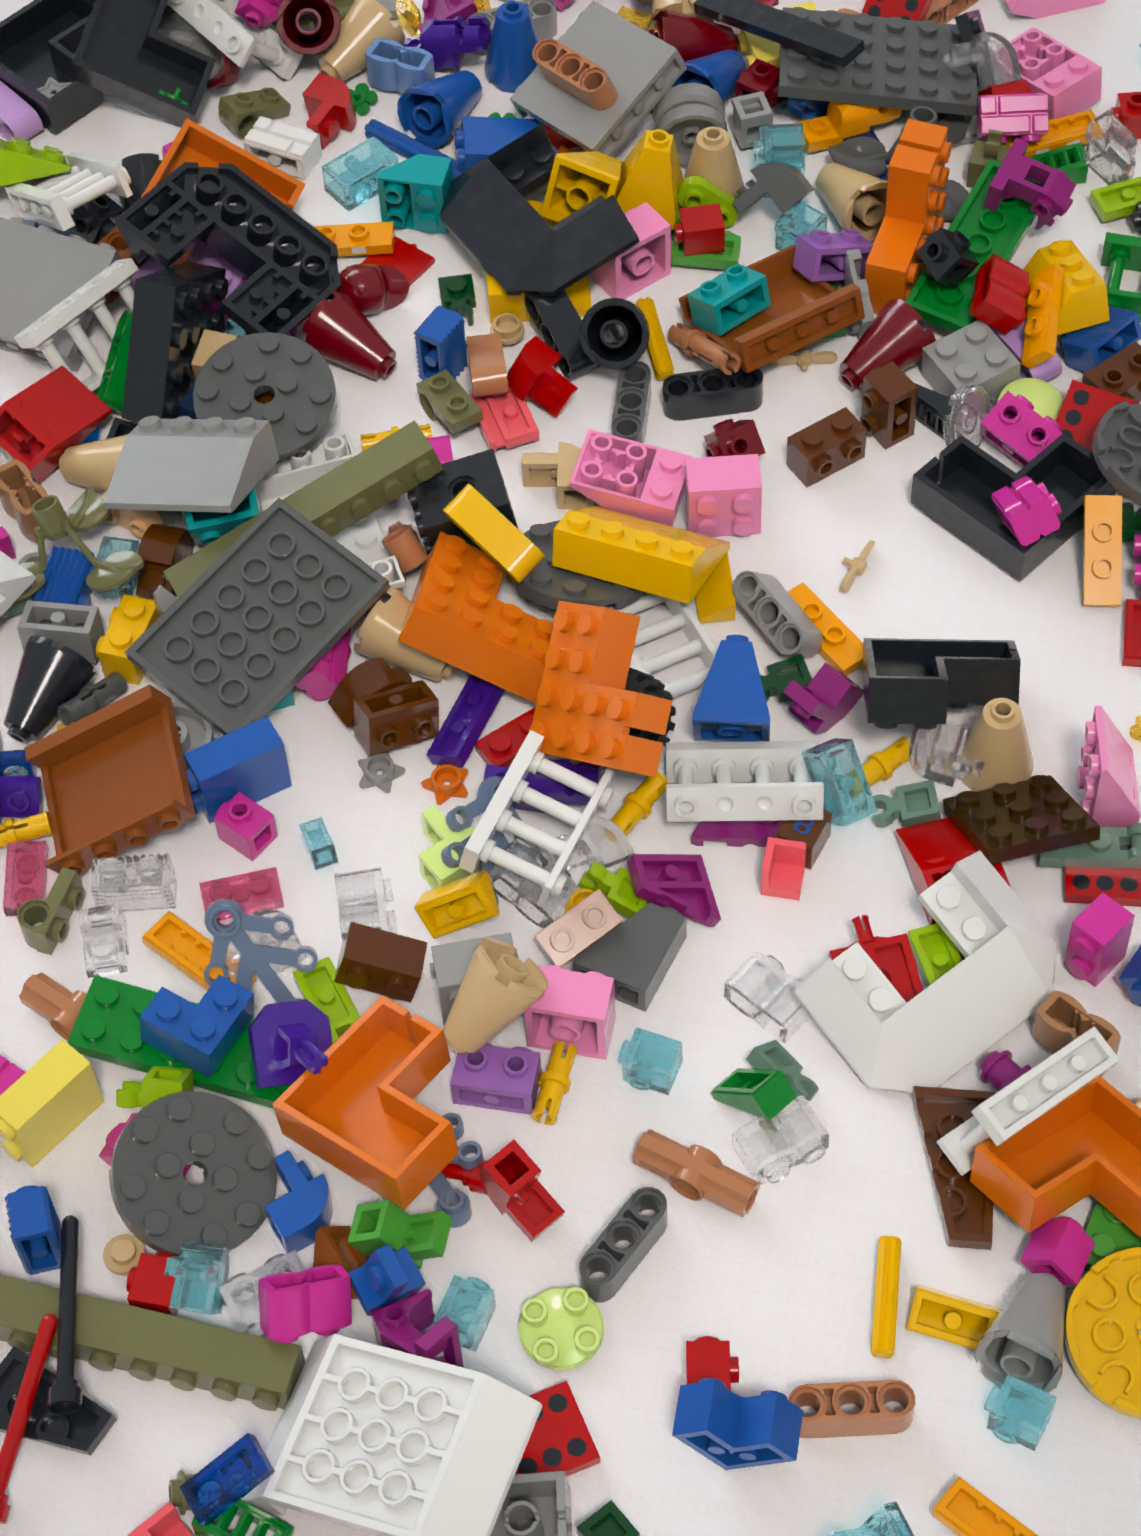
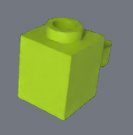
M153 1066L143 1078L142 1083L135 1081H124L122 1083V1089L116 1090V1106L122 1108L142 1106L144 1108L149 1103L170 1094L193 1092V1069Z

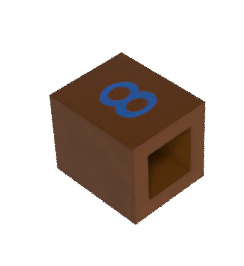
M823 809V820H784L776 834V838L806 843V868L811 870L831 835L832 813Z

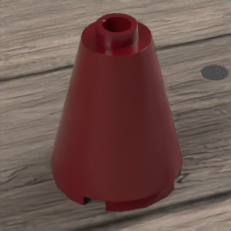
M283 0L276 14V27L281 40L288 48L299 54L315 55L327 50L335 42L340 31V14L333 0ZM307 21L313 23L314 30H303V23Z
M664 8L655 9L651 15L650 20H656L655 29H648V32L675 47L684 62L727 49L738 51L739 40L731 27Z
M341 290L333 291L332 294L336 297L330 302L324 298L305 322L302 329L307 334L304 342L315 348L327 360L374 380H378L381 377L387 378L397 365L395 360L396 352L347 294Z
M900 298L887 302L840 364L842 370L840 377L847 387L852 390L857 388L863 391L864 376L874 368H880L892 361L902 371L922 361V348L935 342L936 339L930 328L925 331L921 328L918 321L922 317L908 303Z

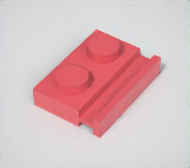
M509 384L508 394L473 397V393L469 394L482 409L483 420L477 424L488 448H493L494 453L500 447L505 446L506 449L539 440V429L525 400H520Z

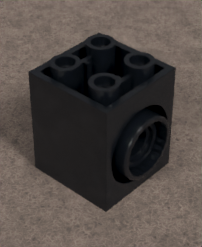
M493 448L442 464L444 470L408 491L413 511L420 510L415 512V522L421 539L425 538L423 543L428 555L441 531L448 535L458 536L465 540L466 543L481 549L442 511L467 484L474 487L518 528Z

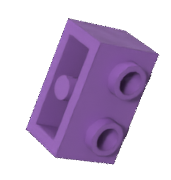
M849 228L842 229L841 233L813 230L811 234H798L792 267L811 282L845 280L846 251L860 249L862 256L860 278L864 279L865 263L873 243L864 238L860 231Z
M490 1043L485 1044L476 1053L466 1052L461 1054L457 1052L450 1083L453 1104L531 1115L535 1107L539 1088L538 1081L542 1073L540 1053L533 1052L526 1047L518 1046L511 1049L493 1046Z

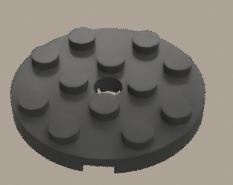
M272 332L242 336L219 348L201 368L193 391V406L197 419L221 417L223 420H238L244 417H252L255 420H270L280 458L276 463L282 462L281 459L292 456L300 451L303 454L316 445L330 427L337 404L334 377L323 356L301 339ZM269 390L274 395V399L266 404L258 403L255 399V396Z
M1125 401L1113 406L1103 415L1093 434L1092 450L1098 468L1114 487L1116 493L1141 506V404L1129 405Z
M560 520L545 524H534L530 527V530L523 533L545 555L542 561L520 583L516 582V589L535 603L557 610L559 601L593 606L614 604V607L618 609L637 601L646 593L552 566L553 531Z
M192 1091L161 1097L142 1108L127 1123L114 1145L115 1149L112 1156L111 1169L109 1170V1184L116 1210L127 1228L141 1242L157 1252L188 1258V1260L209 1259L228 1253L249 1239L258 1230L267 1217L264 1206L274 1200L277 1169L269 1140L258 1123L245 1110L223 1097ZM186 1165H195L200 1169L203 1168L204 1180L201 1185H191L185 1180L183 1170Z

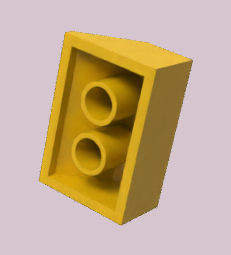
M1072 240L1055 241L1050 246L1036 251L1023 269L1029 273L1030 286L1032 276L1056 263L1064 268L1057 335L1110 321L1106 283ZM1027 297L1026 300H1025V308H1024V309L1027 310V312H1028V297Z

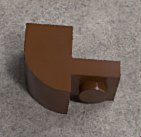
M152 524L147 528L138 549V554L144 561V567L139 570L135 595L153 598L154 591L161 585L175 596L176 593L163 571L191 555L193 539L188 529L163 524Z
M383 657L373 658L359 664L347 673L336 687L328 703L347 727H354V698L412 683V678L403 669L391 668Z

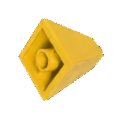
M661 129L645 131L621 165L620 180L615 199L624 213L647 202L671 225L672 231H674V223L677 222L680 205L678 202L679 184L683 180L674 135L668 134Z
M598 151L557 153L540 215L560 222L601 195L604 199L611 195L615 197L620 180L622 161Z

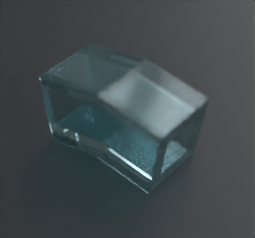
M322 817L299 824L302 840L315 870L338 863L334 843Z

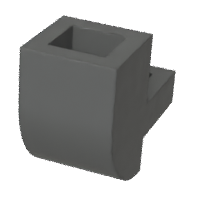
M770 161L750 170L758 182L755 184L751 179L736 192L740 197L732 203L742 213L768 194L781 212L785 213L815 189L795 166L783 161Z

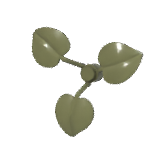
M88 486L66 512L55 495L45 496L32 505L31 511L39 524L38 527L34 528L38 542L39 564L36 562L20 564L34 574L36 579L15 602L31 596L46 582V577L42 573L47 569L44 536H49L51 540H58L67 535L72 538L86 558L96 568L86 578L87 586L93 591L100 592L113 589L127 581L136 571L144 567L142 557L138 553L128 550L114 552L104 562L98 561L76 534L78 531L85 532L97 527L107 519L112 509H104V498L91 486Z

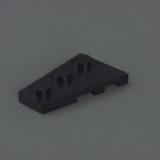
M14 1346L0 1364V1432L3 1433L7 1431L29 1360V1356ZM44 1368L23 1438L91 1456L117 1418L85 1395L82 1396V1409L77 1413L55 1414L48 1411L47 1390L52 1387V1381L57 1376Z

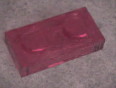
M46 840L7 843L3 898L5 916H17L20 906L28 900H46L47 867H45V861L48 860L49 852Z
M276 867L199 883L205 913L208 907L219 899H231L237 902L245 914H254L284 907ZM222 912L218 915V921L233 918L228 912Z

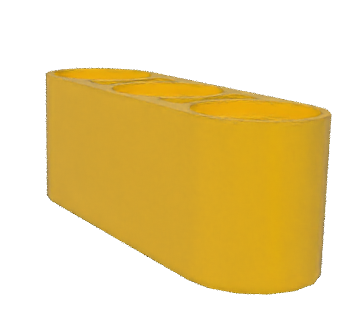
M467 484L442 510L456 526L518 583L545 557L534 543L470 484Z

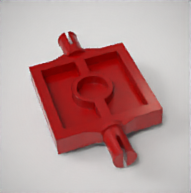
M862 915L861 920L860 916L853 918L852 923L858 938L856 942L860 944L906 1003L922 992L924 989L907 933L888 938L874 937L868 915ZM849 947L829 951L828 958L834 960Z

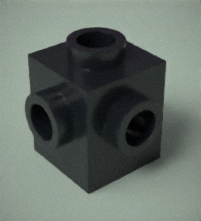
M103 194L73 210L74 214L71 217L75 226L68 230L84 238L89 243L97 244L102 237H105L116 227L115 219L124 212V209L106 194Z
M940 227L937 231L930 234L926 242L916 251L924 262L922 265L924 271L931 278L954 288L979 265V262L969 249L971 246L970 241L959 231L952 232Z

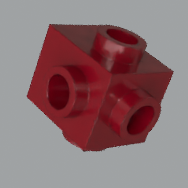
M756 59L748 69H744L736 81V97L763 91L772 109L776 103L779 104L784 98L778 97L779 68Z
M728 419L713 426L714 432L704 436L707 444L705 446L707 457L758 454L760 456L766 453L754 420L734 422L733 419Z

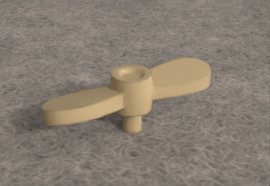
M801 348L798 352H792L772 363L777 366L798 363L802 370H808V366L811 363L831 364L836 362L837 354L832 351L811 353L809 349Z
M870 540L858 558L854 557L852 560L844 557L842 563L849 566V572L840 585L839 590L841 592L848 593L856 576L863 575L867 567L865 559L876 542Z

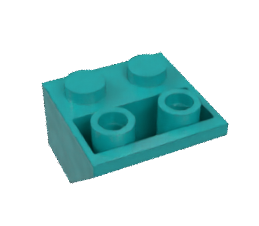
M417 154L379 172L377 175V186L382 222L393 221L395 228L447 235L448 228L441 222L439 215L450 182L454 179L452 158Z

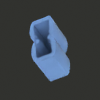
M376 38L365 52L368 82L378 89L398 91L403 95L404 91L409 87L435 79L433 55L424 49L403 47L394 40Z

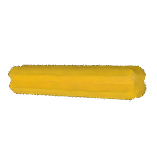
M650 297L645 299L639 298L635 304L645 315L650 331L647 350L655 377L659 381H663L668 376L674 374V367L653 299Z
M882 1236L878 1244L871 1354L877 1358H891L895 1350L902 1245L901 1239L896 1236Z

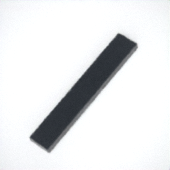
M696 0L693 3L695 13L843 68L865 50L864 40L754 0Z

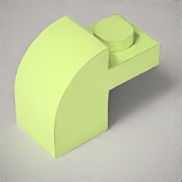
M435 805L423 811L424 834L434 845L418 854L421 876L432 889L472 875V873L460 867H447L441 858V852L446 846L453 842H461L472 835L474 831L472 825L461 832H454L447 826L446 815L444 816ZM451 850L452 857L458 861L457 852ZM477 865V867H476L474 873H477L478 865Z

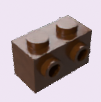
M1135 341L1083 374L1082 383L1140 403L1141 345Z
M893 361L880 368H874L864 376L863 393L861 394L860 422L867 429L866 434L872 435L885 450L914 435L918 387Z
M845 407L787 437L786 465L807 488L864 458L867 429Z
M423 680L353 699L354 736L370 756L386 753L389 750L406 745L421 743L424 740L436 737L439 732V699Z
M350 922L341 945L334 982L411 1003L421 980L427 942Z

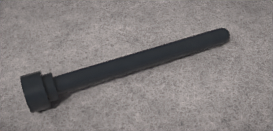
M73 1215L66 1216L63 1219L61 1231L57 1377L52 1381V1387L47 1390V1410L55 1414H73L82 1409L83 1390L78 1386V1381L74 1379L79 1221Z

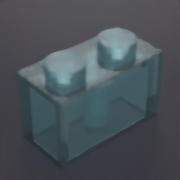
M373 136L321 166L325 191L349 212L378 195V173L398 164V156Z
M834 738L801 752L811 781L824 783L823 809L832 813L831 825L847 826L878 812L853 739Z

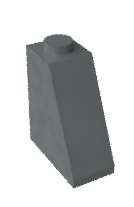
M650 902L578 954L573 961V971L582 973L595 971L604 974L606 977H613L615 1000L646 1012L687 937L686 916L681 915L672 907H661Z

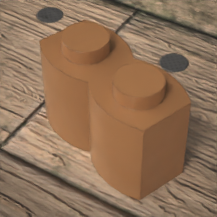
M13 459L0 466V501L6 513L17 519L22 534L29 540L37 542L34 528L38 527L39 524L31 511V507L36 501L48 496V494L41 485L33 482L28 467L21 461Z
M1053 991L1036 1010L1032 1035L1039 1045L1053 1054L1094 1026L1116 1055L1121 1039L1119 1032L1111 1023L1099 1016L1087 1014L1081 1003L1066 993Z

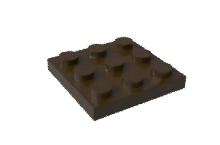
M1035 775L1030 777L1029 780L1014 784L999 783L993 788L976 792L963 791L957 794V796L943 799L944 814L974 848L983 853L991 864L1100 840V825L1051 775Z

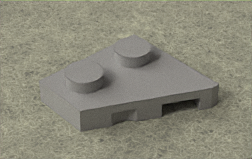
M860 249L846 251L844 287L854 283L861 290L865 318L849 325L851 334L856 333L859 340L875 317L870 301L867 279L860 278L861 251Z

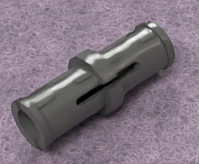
M114 671L94 685L88 684L81 688L76 697L58 706L57 714L60 721L68 726L106 707L108 702L127 692L126 688H128L125 678L120 673Z

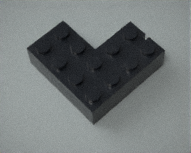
M34 0L0 22V80L37 112L42 124L54 134L104 101L101 91L66 76L95 3L94 0ZM50 77L54 78L58 83L72 82L50 98L37 90V88L45 86Z
M95 0L66 76L182 127L186 118L192 121L198 110L216 59L156 33L168 0ZM178 87L183 90L179 98L190 104L191 107L157 93V90L161 89L166 93L174 94Z
M187 261L136 279L122 419L139 422L148 416H158L160 419L181 417L179 405L189 391L190 380L194 376L191 366L194 358V346L199 344L204 329L222 332L225 316L224 313H221L220 306L227 296L229 287L228 280L225 279V268Z
M1064 433L1017 473L960 435L940 452L939 459L934 457L913 475L911 503L1021 581L1083 527L1085 495H1115L1116 491L1098 468L1093 453ZM1024 476L1030 477L1036 485L1043 482L1049 494L1053 493L1062 510V513L1057 515L1061 523L1060 529L1047 536L1041 534L1039 540L1026 547L1017 541L1002 522L991 499L992 493L1005 486L1010 488L1011 483Z
M863 638L862 685L867 723H874L875 727L883 729L896 728L898 724H914L913 726L918 729H935L937 724L946 725L947 703L949 707L957 709L969 708L971 704H987L995 698H1007L1019 704L1021 659L1015 641Z

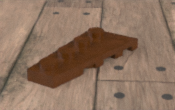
M913 1086L912 1095L948 1247L991 1250L993 1201L970 1182L971 1170L961 1176L936 1142L974 1115L971 1111L996 1094V1092Z

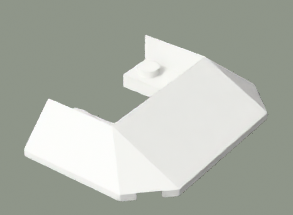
M980 850L956 862L948 874L922 892L917 898L965 957L964 960L906 1003L858 942L834 960L829 958L793 991L798 1001L869 1089L908 1092L912 1095L913 1086L938 1088L1033 1015L1053 992L1057 943Z

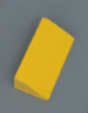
M728 552L695 595L700 623L735 620L736 603L732 589L733 583Z
M486 869L423 893L414 906L433 939L497 916L500 912L492 882Z
M919 1285L916 1289L906 1329L976 1350L979 1340L1002 1309Z

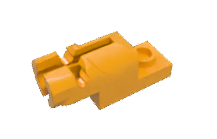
M829 102L826 116L797 121L795 133L807 153L829 149V146L838 145L850 138L868 136L870 126L888 123L899 118L902 109Z

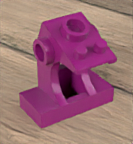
M1015 138L989 185L984 207L996 212L1002 200L1009 197L1021 198L1032 204L1031 210L1038 216L1035 226L1036 230H1039L1045 224L1051 227L1055 221L1053 217L1056 215L1063 216L1072 205L1073 200L1070 196L1076 184L1068 178L1064 171L1026 157L1025 153L1028 142ZM1025 178L1035 180L1036 182L1040 183L1043 187L1036 185L1032 182H1029L1025 180Z
M430 1289L419 1293L412 1292L407 1298L371 1312L376 1342L379 1346L464 1368L456 1323L444 1316L427 1332H422L436 1321L431 1299L432 1291ZM442 1351L444 1352V1356L436 1357Z

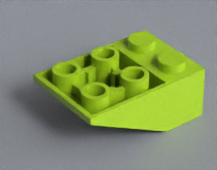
M12 137L11 142L0 139V187L68 172L71 165L60 149L50 146H44L43 150L35 149L30 146L31 142Z

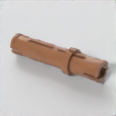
M676 323L677 327L675 325L670 327L668 331L669 342L681 347L683 352L689 357H698L711 366L718 368L726 375H732L731 370L736 373L740 368L741 359L739 355L707 339V335L697 329L691 330L682 323Z

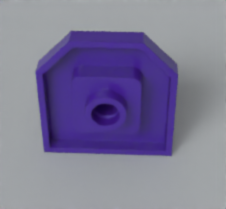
M307 999L267 1004L248 1027L256 1089L292 1085L307 1069L312 1074L321 1073V1067L328 1065V1057L324 1052L333 1044L329 1017Z

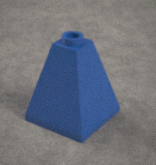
M728 635L726 640H721L693 711L694 741H770L769 710L752 641H748L749 638L747 636Z

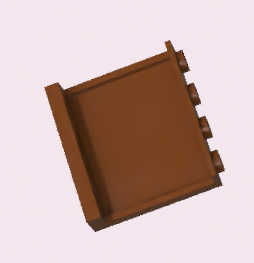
M792 245L746 266L766 275L771 305L721 336L693 324L687 294L678 299L684 325L691 330L697 329L707 335V339L739 355L741 359L740 369L748 374L864 319L860 287L851 283L837 290L825 281L811 282L792 267L796 245Z
M150 684L24 748L26 761L41 769L56 851L55 857L45 861V867L58 874L62 867L77 871L78 876H80L85 870L101 862L111 861L116 858L117 854L134 846L144 845L150 838L165 831L174 830L180 827L183 822L195 817L172 700Z

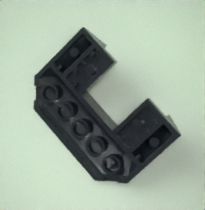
M544 123L536 126L451 180L439 215L441 222L508 296H521L522 291L539 292L540 296H555L640 242L639 237L613 195L607 199H604L602 195L552 227L524 198L549 182L555 156L557 153H560L549 141Z
M184 162L115 219V224L137 264L150 255L164 267L168 268L201 240L245 274L248 279L227 296L220 306L221 312L246 330L245 336L263 332L289 335L310 316L324 298L328 300L334 295L332 294L333 291L340 290L341 277L340 273H338L337 245L233 164L219 163L218 168L199 167L198 163Z

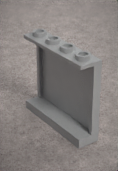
M593 0L579 14L577 20L558 41L606 71L617 90L618 95L615 103L606 110L593 109L549 82L538 66L518 86L510 100L522 118L525 119L527 115H530L588 152L598 151L612 157L687 69V66L675 47Z
M0 217V349L50 364L41 350H36L35 347L21 349L14 337L116 260H121L117 249L106 243H100L99 245L89 243L84 238L75 234H70L69 237L61 235L47 226L33 227L15 217H10L9 219ZM86 309L78 315L80 318L78 323L84 332H86L94 312L92 310L88 311ZM60 328L52 334L54 337L52 342L70 370L78 372L83 362L77 352L78 347L68 331Z

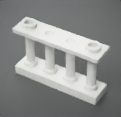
M168 0L167 5L239 67L244 68L250 55L258 57L281 78L291 80L304 54H299L288 48L281 40L277 28L272 24L262 29L252 27L241 16L234 13L239 0Z
M70 152L66 155L71 165L70 171L60 173L35 187L19 182L7 185L4 188L18 217L26 220H36L39 224L65 231L75 226L71 217L74 214L73 210L107 192L126 198L132 196L133 193L129 187L131 178L127 170L118 163Z
M133 259L116 260L17 334L14 339L20 348L35 347L36 350L42 351L54 370L63 365L72 373L52 342L54 340L52 334L60 328L67 330L94 371L82 383L92 392L100 386L106 363L78 323L80 321L78 315L86 309L88 311L92 310L111 340H113L117 322L104 304L106 301L104 295L112 289L114 292L118 291L130 311H133L134 290L129 284L131 282L129 277L139 270Z
M646 593L637 601L622 608L616 609L611 605L600 606L629 614H636L665 602L672 616L638 629L634 647L679 628L683 630L690 642L646 660L643 657L638 658L633 649L630 667L651 675V673L698 654L706 669L667 684L663 690L670 692L672 698L704 686L718 649L688 604Z
M530 730L468 840L459 867L473 874L480 861L487 863L488 860L543 886L537 905L545 908L551 895L558 898L568 879V876L563 875V872L598 806L604 809L607 807L615 790L614 787L609 785L615 770L607 767L599 784L544 758L545 754L540 752L544 736ZM539 772L590 797L591 799L584 812L581 813L528 787L529 782L525 781L528 773L536 775ZM514 801L519 804L523 801L574 826L575 829L568 842L566 843L513 817V812L508 810L512 802ZM506 830L559 856L552 872L550 873L497 847V842L492 840L496 831L504 833Z
M819 741L666 743L667 782L678 783L666 784L667 822L823 820L824 783L819 782Z
M1094 1026L979 1104L971 1111L974 1115L973 1117L940 1138L936 1143L959 1174L963 1176L972 1170L976 1146L991 1138L998 1147L1113 1067L1120 1059Z

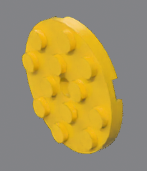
M1135 1247L1106 1256L1093 1265L1080 1280L1071 1295L1066 1309L1064 1338L1070 1362L1077 1376L1087 1389L1110 1408L1125 1415L1141 1419V1247Z

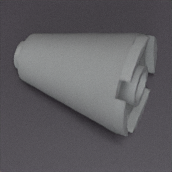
M1048 1273L1028 1275L978 1342L974 1356L976 1363L980 1360L984 1366L982 1372L984 1376L1004 1390L1019 1395H1027L1029 1389H1042L1040 1395L1048 1394L1058 1385L1063 1367L1066 1290L1055 1276Z

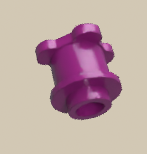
M1009 1050L1002 1051L1001 1053L994 1051L981 1063L980 1069L982 1073L980 1080L983 1083L989 1082L999 1092L1032 1068L1029 1065L1021 1068L1012 1060V1053Z

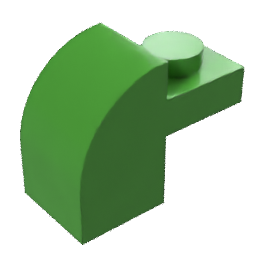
M390 1200L357 1205L347 1243L367 1257H370L375 1250L390 1244L393 1251L406 1246L417 1268L421 1269L424 1259L443 1257L453 1218L444 1211L409 1215Z

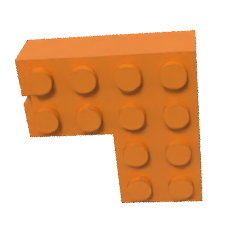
M186 118L142 197L184 162L198 163L199 167L218 168L219 163L233 164L291 210L294 209L306 184ZM197 244L176 260L172 266L187 262Z
M908 118L899 139V144H897L889 163L885 217L865 263L864 279H867L873 312L876 315L892 299L900 298L906 301L924 270L922 267L924 262L916 251L926 242L930 234L937 231L940 227L944 228L945 217H941L940 213L944 211L947 193L942 192V189L946 187L950 169L945 167V163H948L952 149V143L947 142L948 127Z
M441 531L424 563L398 641L535 703L542 680L545 655L549 648L553 623L529 615L516 605L506 604L497 600L504 570L483 550L466 543L465 540L458 536L448 535Z
M566 601L558 602L557 611L553 618L549 648L545 655L542 680L537 692L534 717L529 731L532 730L544 736L540 752L656 777L663 743L629 735L630 727L665 735L672 700L625 690L641 616L606 607Z
M382 995L324 1052L328 1057V1065L321 1067V1073L312 1074L307 1069L272 1105L284 1136L405 1210L459 1153L451 1122L413 1100L451 1059L442 1029L416 1014L411 1018L409 1010Z
M1098 1076L998 1147L991 1138L976 1146L970 1182L1028 1233L1091 1195L1141 1238V1109L1105 1079Z

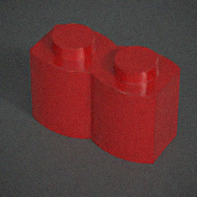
M993 253L980 266L977 272L970 314L998 331L1007 334L1013 327L1018 328L1026 317L1027 310L1024 309L1025 300L1031 290L1029 273Z

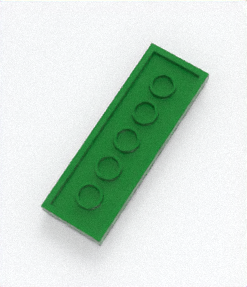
M992 159L988 161L948 228L949 231H959L967 237L971 243L969 249L979 262V265L956 288L937 282L923 270L905 301L919 313L922 320L952 332L975 322L977 319L970 314V306L975 293V279L980 266L993 253L1010 262L1037 216L1031 210V203L1017 197H1009L1002 200L996 212L984 207L989 185L1002 164ZM1025 178V180L1043 187L1040 183L1036 182L1035 180Z
M94 975L67 1042L71 1047L82 1055L146 1073L153 1066L192 1069L141 1041L139 1017L158 992ZM252 1019L211 1078L193 1069V1086L273 1108L272 1103L291 1085L256 1089L248 1027L254 1020Z

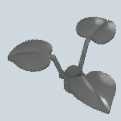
M917 106L910 112L909 119L948 127L947 142L952 144L960 142L967 134L968 127L964 115L937 113L927 106ZM905 126L901 128L899 137L888 152H886L885 146L880 141L872 137L862 136L850 138L835 146H829V154L834 163L875 177L880 176L886 172L887 165L885 160L892 158ZM948 180L946 187L942 189V192L947 193V200L944 211L940 213V216L945 217V220H954L969 193L960 183Z

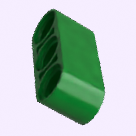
M126 310L118 321L97 393V397L109 408L121 414L123 410L132 312Z

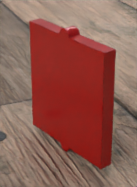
M395 236L393 253L369 255L361 264L394 267L405 275L410 287L435 263V258L418 249L416 244H409Z

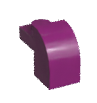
M824 663L807 686L792 680L783 691L794 700L788 711L815 733H823L831 729L851 711L864 694L861 687L839 669L827 663Z

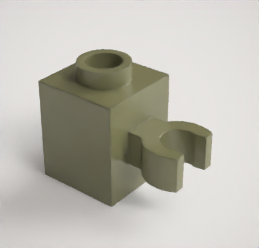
M989 129L988 141H975L968 165L966 187H974L990 159L1000 163L1003 162L1011 147L1001 144L1003 131Z

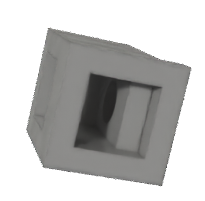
M760 91L731 98L733 105V133L740 148L744 149L771 143L773 112L764 92Z

